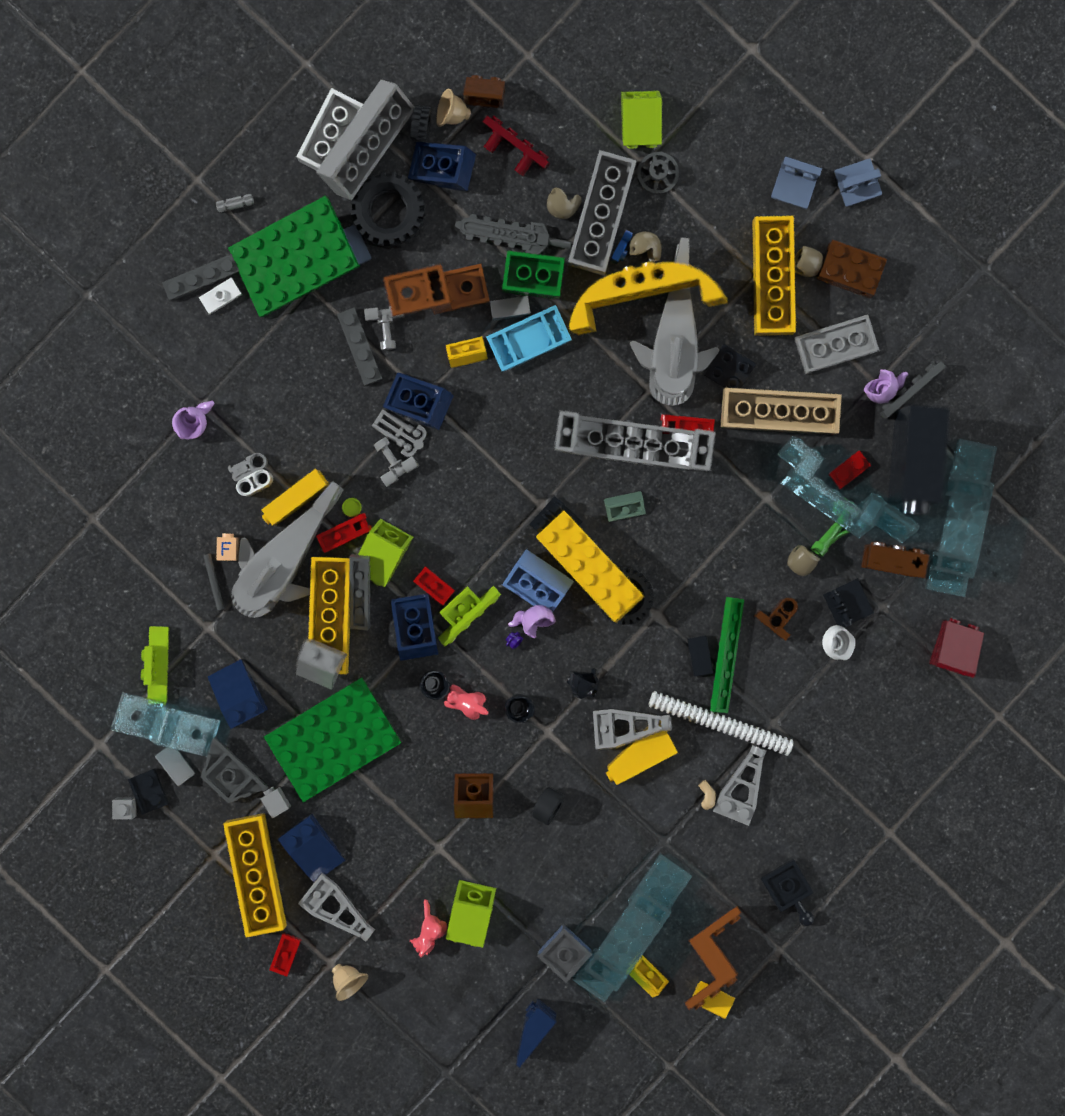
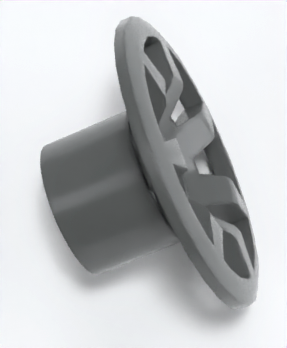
M650 153L639 164L638 180L642 187L651 193L661 194L668 192L678 181L679 168L677 162L667 153ZM656 156H663L667 159L665 161L657 160ZM653 158L650 166L644 165L647 159ZM669 161L673 163L675 170H669L667 165ZM642 168L649 171V175L644 179L641 177ZM675 174V179L670 185L666 177L667 175ZM651 179L654 180V189L647 187L644 182ZM660 181L667 186L663 190H657Z

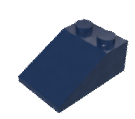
M417 142L408 179L443 188L468 191L476 154L466 146Z
M397 372L383 408L439 430L454 395L442 387Z
M429 594L392 599L391 606L400 661L438 655Z
M242 659L208 676L221 712L230 729L268 710Z
M313 814L278 838L287 853L314 883L322 873L326 875L345 861Z
M539 999L535 1003L532 1001L526 1008L527 1012L517 1052L516 1066L519 1068L556 1023V1013Z

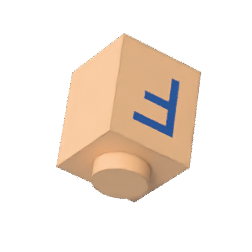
M222 534V537H217V560L238 561L239 538L234 537V534Z

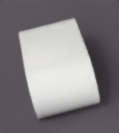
M258 470L238 481L236 484L237 492L243 496H252L269 487L273 482V476L266 470ZM265 473L268 480L266 483L261 484L259 476ZM248 482L251 489L249 492L244 493L242 485Z

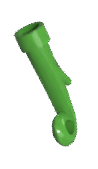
M838 497L834 500L833 509L841 515L829 530L811 547V550L820 557H824L828 548L835 541L850 532L849 529L841 531L851 513L850 502L845 497ZM840 503L844 505L843 510L839 508Z

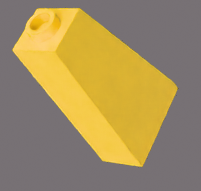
M314 469L262 509L264 513L262 518L268 525L271 523L272 526H276L323 493L330 484L321 471Z
M661 731L630 743L607 766L609 771L606 774L610 782L615 781L616 785L678 752L667 731Z

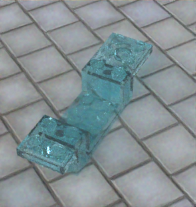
M792 436L778 452L777 455L792 465L781 484L860 539L874 525L900 543H903L918 531L920 526L916 524L914 519L902 514L897 507L885 502L880 495L872 492L856 506L854 502L842 497L837 490L825 485L823 480L814 477V474L825 458L818 451L805 445L801 439Z
M958 439L946 492V496H950L939 551H934L926 584V589L965 597L968 580L975 577L995 484L990 482L997 450L996 446Z
M660 853L629 897V905L599 948L593 949L591 957L582 965L573 981L603 1002L608 999L613 990L617 992L672 913L671 906L692 878V875Z

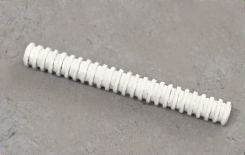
M654 691L651 695L649 707L652 708L654 706L656 710L659 708L662 712L664 710L668 714L671 712L673 716L676 714L679 718L681 716L685 720L688 718L690 722L693 720L696 724L698 722L702 726L705 724L707 728L710 726L713 730L716 728L717 731L720 732L721 730L724 734L727 732L728 735L731 736L733 734L734 737L737 738L738 736L741 740L743 738L747 742L750 740L751 743L754 744L755 742L758 746L760 744L764 748L767 746L769 750L773 749L775 752L778 750L781 754L784 752L786 756L792 750L793 739L787 740V737L776 736V733L770 734V731L759 730V727L753 728V725L742 724V721L736 722V719L725 718V715L719 716V713L708 712V709L702 710V707L691 706V703L685 704V701L674 700V697L668 698V695L657 694V691Z

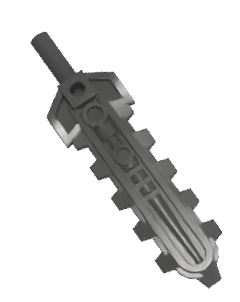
M471 214L470 217L455 223V227L460 229L463 235H466V240L470 241L476 237L480 238L481 243L492 240L494 245L500 246L502 242L508 243V248L520 245L525 253L540 255L548 248V245L571 249V241L550 238L545 225L541 223L531 222L526 227H519V222L513 221L511 225L505 224L503 219H499L498 222H492L491 217L487 216L481 220L477 219L476 214Z

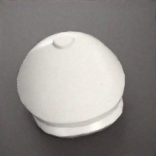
M835 625L825 632L822 646L826 654L832 659L847 660L854 651L855 638L844 627Z

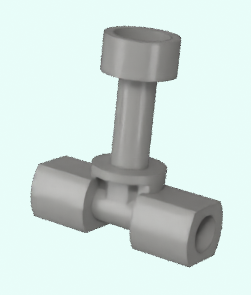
M390 306L389 309L379 310L378 307L364 309L367 322L378 320V324H382L384 341L380 342L381 350L396 349L395 340H391L389 323H392L394 318H402L405 315L393 317Z
M384 437L376 442L374 447L377 452L382 451L391 464L388 467L390 471L380 477L386 487L399 480V476L405 472H411L419 464L413 456L404 462L401 459L397 461L388 447L390 445L387 437Z

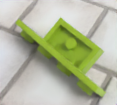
M467 586L440 611V614L451 624L438 637L440 642L444 646L452 643L460 632L466 630L474 619L480 617L488 606L498 600V597L501 595L499 591L493 586L479 599Z
M150 626L149 646H144V650L141 653V660L144 661V669L141 670V680H144V685H148V703H167L169 627Z

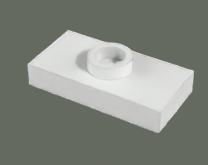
M229 278L200 296L199 299L207 312L212 314L241 296L242 293L234 280Z

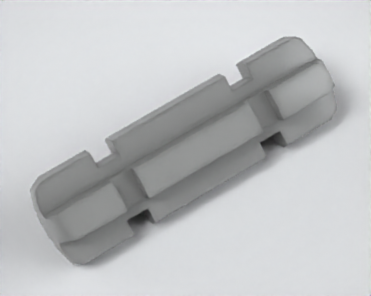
M247 194L244 197L238 196L226 199V201L221 200L216 202V208L218 212H224L226 209L233 210L244 207V205H253L254 199L251 194Z

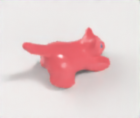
M453 684L450 686L451 691L445 696L446 701L444 705L446 707L461 710L466 717L473 720L478 719L480 714L488 715L489 712L483 707V704L486 702L484 694L481 692L467 693L457 685Z
M424 900L425 919L422 923L420 937L409 941L413 944L421 958L433 950L435 940L443 937L448 929L445 921H441L436 916L431 915L428 900Z

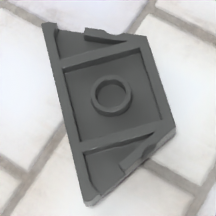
M216 737L212 739L201 778L227 803L268 789V786Z

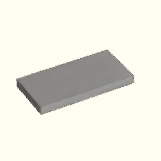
M869 315L794 337L805 374L880 351Z

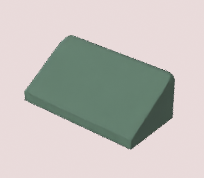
M641 491L604 499L608 522L646 514Z

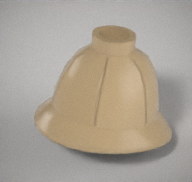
M446 89L438 105V127L445 124L456 125L464 119L468 120L471 114L470 108H467L463 100L454 95L451 89Z
M336 965L332 969L334 974L333 985L337 992L336 999L343 1001L355 994L367 981L368 974L359 973L357 969L349 965Z

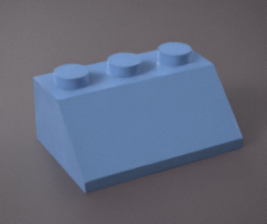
M526 549L502 585L531 605H544L553 612L574 581Z

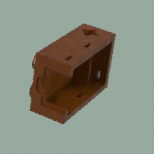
M832 240L828 245L825 262L816 280L871 299L875 295L887 259Z
M876 541L865 545L861 564L862 568L925 578L929 555L924 554V550L913 548L905 551L904 546L890 545V547H885L886 543Z

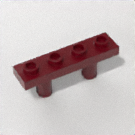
M486 116L483 120L486 125L493 129V134L483 146L484 148L493 153L502 139H506L523 152V158L514 169L520 175L524 176L533 162H537L545 169L550 165L546 154L540 150L536 153L531 149L534 145L526 139L523 141L519 140L516 137L518 133L510 127L507 130L501 126L503 122L493 116L491 119L489 116Z

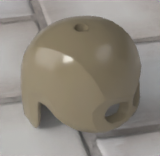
M553 188L547 199L549 213L558 219L572 217L581 204V197L579 195H575L573 199L568 200L566 194L560 188Z
M652 232L637 233L631 240L629 254L633 256L647 251L650 261H659L662 249L658 236Z
M803 246L795 255V273L805 277H813L820 272L823 266V255L818 250Z
M798 545L790 553L787 565L794 573L800 576H807L815 569L820 558L803 545Z

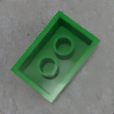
M507 251L502 287L503 293L560 300L565 258Z

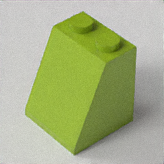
M621 92L623 146L638 148V145H646L647 148H655L657 145H662V97L660 92Z
M382 519L370 530L358 555L370 556V580L374 584L385 588L408 549L413 536Z
M459 880L447 930V940L483 948L496 888Z

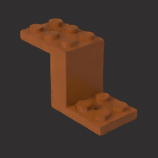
M481 264L446 272L443 271L441 265L384 277L393 317L430 308L435 315L490 302ZM470 282L473 286L472 290L464 292L461 289L462 284ZM405 288L413 290V295L410 298L402 296V291Z
M738 906L689 940L716 978L715 981L685 1002L689 1010L693 1007L697 1010L705 1004V998L710 996L712 999L721 992L720 987L723 985L728 987L737 981V971L711 934L717 936L725 930L723 927L729 922L732 925L740 919L739 914L742 912Z

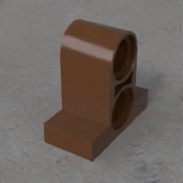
M786 597L778 602L768 616L758 610L754 617L786 641L790 634L783 627L797 611L798 604L793 598ZM786 601H790L793 605L792 609L788 612L783 608ZM774 616H779L780 624L775 627L772 625L771 619Z

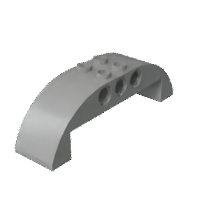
M560 411L555 450L574 455L649 466L710 471L715 432L697 429L690 431L579 416V413Z

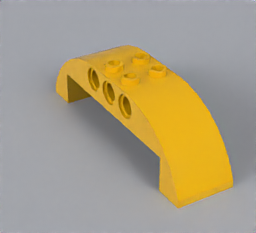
M654 262L642 264L640 268H635L634 266L623 268L622 272L604 277L589 287L574 308L569 328L570 331L577 335L596 332L593 309L695 286H701L703 302L708 307L728 302L721 289L710 277L700 270L680 263L654 264ZM664 274L663 278L659 279V276ZM645 278L644 282L640 284L641 279Z

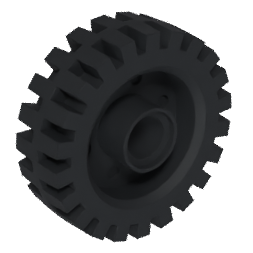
M620 568L619 570L644 596L639 603L616 623L630 625L639 622L649 613L653 604V589L649 580L639 571L630 568ZM598 605V607H599L600 611L602 612V614H603L608 620H610V621H612L613 623H615V622L608 616V614Z

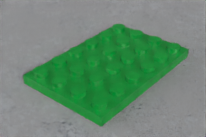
M328 196L312 202L228 247L259 317H264L360 267Z
M363 677L264 736L302 802H305L402 743Z

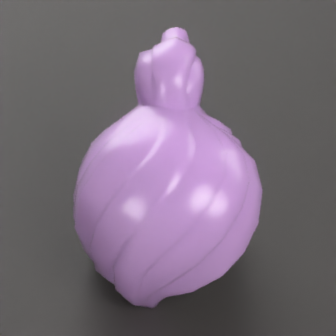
M881 369L879 379L868 382L864 391L871 401L879 404L888 403L896 395L897 391L904 387L905 378L908 376V373L903 372L895 377L893 372Z
M214 401L200 403L197 407H183L174 414L172 426L180 439L189 440L202 435L207 424L205 414L211 410Z
M535 605L526 611L516 612L513 620L508 625L516 627L522 623L524 633L532 638H536L537 627L553 625L556 620L549 608L544 605Z

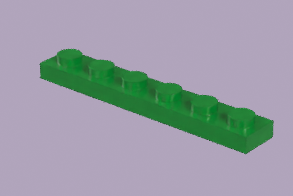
M726 597L710 707L712 712L728 713L744 599Z

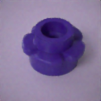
M520 632L510 633L506 638V646L511 647L513 650L517 648L523 641Z

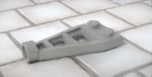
M614 709L593 711L596 750L618 748L658 732L672 730L670 715L657 716ZM618 719L628 721L630 727L629 733L620 737L615 736L614 722ZM635 720H647L648 729L635 732Z
M752 745L746 758L719 793L713 812L749 826L756 809L762 763L767 750ZM747 766L755 769L752 782L741 779V775ZM738 784L746 785L749 788L748 800L746 802L739 801L731 796L732 791Z
M324 873L318 877L298 903L312 916L356 935L365 942L375 930L365 921L341 888ZM330 895L334 896L340 903V910L335 914L329 913L322 908L323 902ZM344 910H348L355 917V922L352 925H348L339 919Z

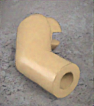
M704 780L698 786L705 793V798L701 805L703 809L708 810L712 809L715 805L716 792Z

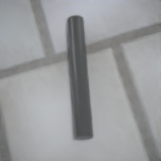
M206 554L203 557L217 611L223 610L225 607L211 554Z

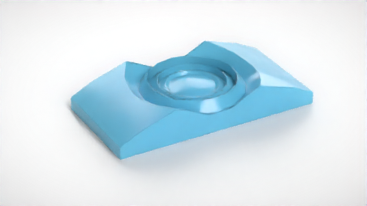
M556 305L486 336L502 372L552 351L572 340Z

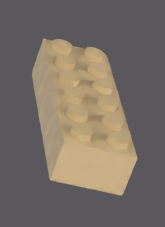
M724 388L721 428L835 435L839 433L841 394Z

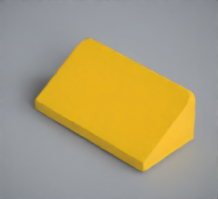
M483 336L446 345L451 368L488 359Z
M640 955L626 970L651 997L658 996L669 982L643 955Z
M700 981L696 986L693 996L709 984ZM721 991L712 999L710 996L705 998V1004L701 1007L726 1019L735 998Z

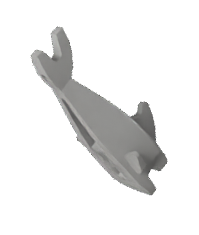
M689 238L680 239L673 263L689 265ZM690 288L669 292L653 350L636 341L630 342V346L641 366L650 370L649 389L652 396L658 402L669 406L682 404L690 398L694 389L696 374L705 371L719 352L718 347L698 353Z
M332 481L308 511L269 541L256 554L246 538L241 539L238 563L242 570L238 574L239 578L234 584L231 593L233 604L241 614L253 618L261 617L269 613L279 600L291 602L310 595V588L291 583L297 575L324 517L341 496L342 487Z

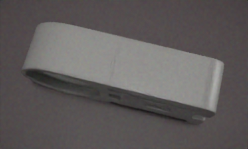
M255 453L233 467L229 466L228 470L232 474L233 480L238 482L258 470L265 469L268 463L266 456L261 453ZM257 456L263 458L264 463L261 467H255L253 464V460Z

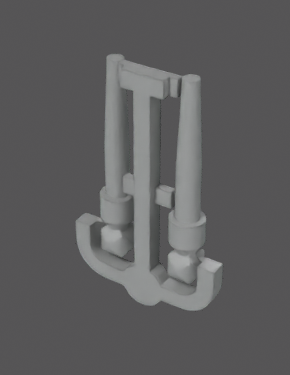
M383 409L372 424V427L394 441L396 445L404 447L401 454L406 457L413 456L417 450L422 449L424 446L423 441L427 433L421 425H418L415 430L412 425L406 424ZM383 415H386L400 425V429L382 419ZM378 423H383L384 425L395 431L396 435L394 436L393 434L389 433L383 428L377 426ZM404 428L406 429L405 431H407L408 433H413L415 437H419L421 435V432L419 431L421 430V438L414 440L413 438H411L403 432ZM400 435L413 443L414 448L410 453L406 451H410L412 446L408 443L406 444L403 439H399Z

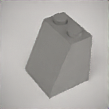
M313 639L306 640L298 657L296 675L332 690L347 653Z

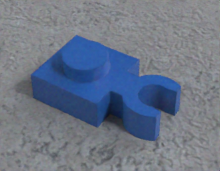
M625 231L611 258V262L618 265L620 260L624 261L628 253L625 249L633 236L632 232Z

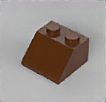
M479 75L466 77L463 92L466 105L503 109L505 81L498 77L483 79Z
M493 773L455 774V818H493Z

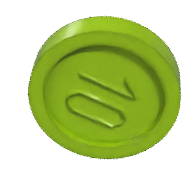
M355 498L346 499L342 505L344 514L349 517L359 515L362 509L360 501Z

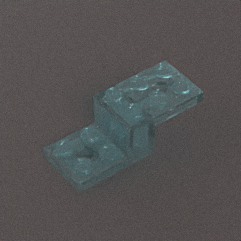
M122 692L111 730L149 739L155 745L207 757L212 739L216 737L220 720L183 711L173 704ZM139 711L140 717L137 720H132V713ZM199 729V737L193 739L192 732Z

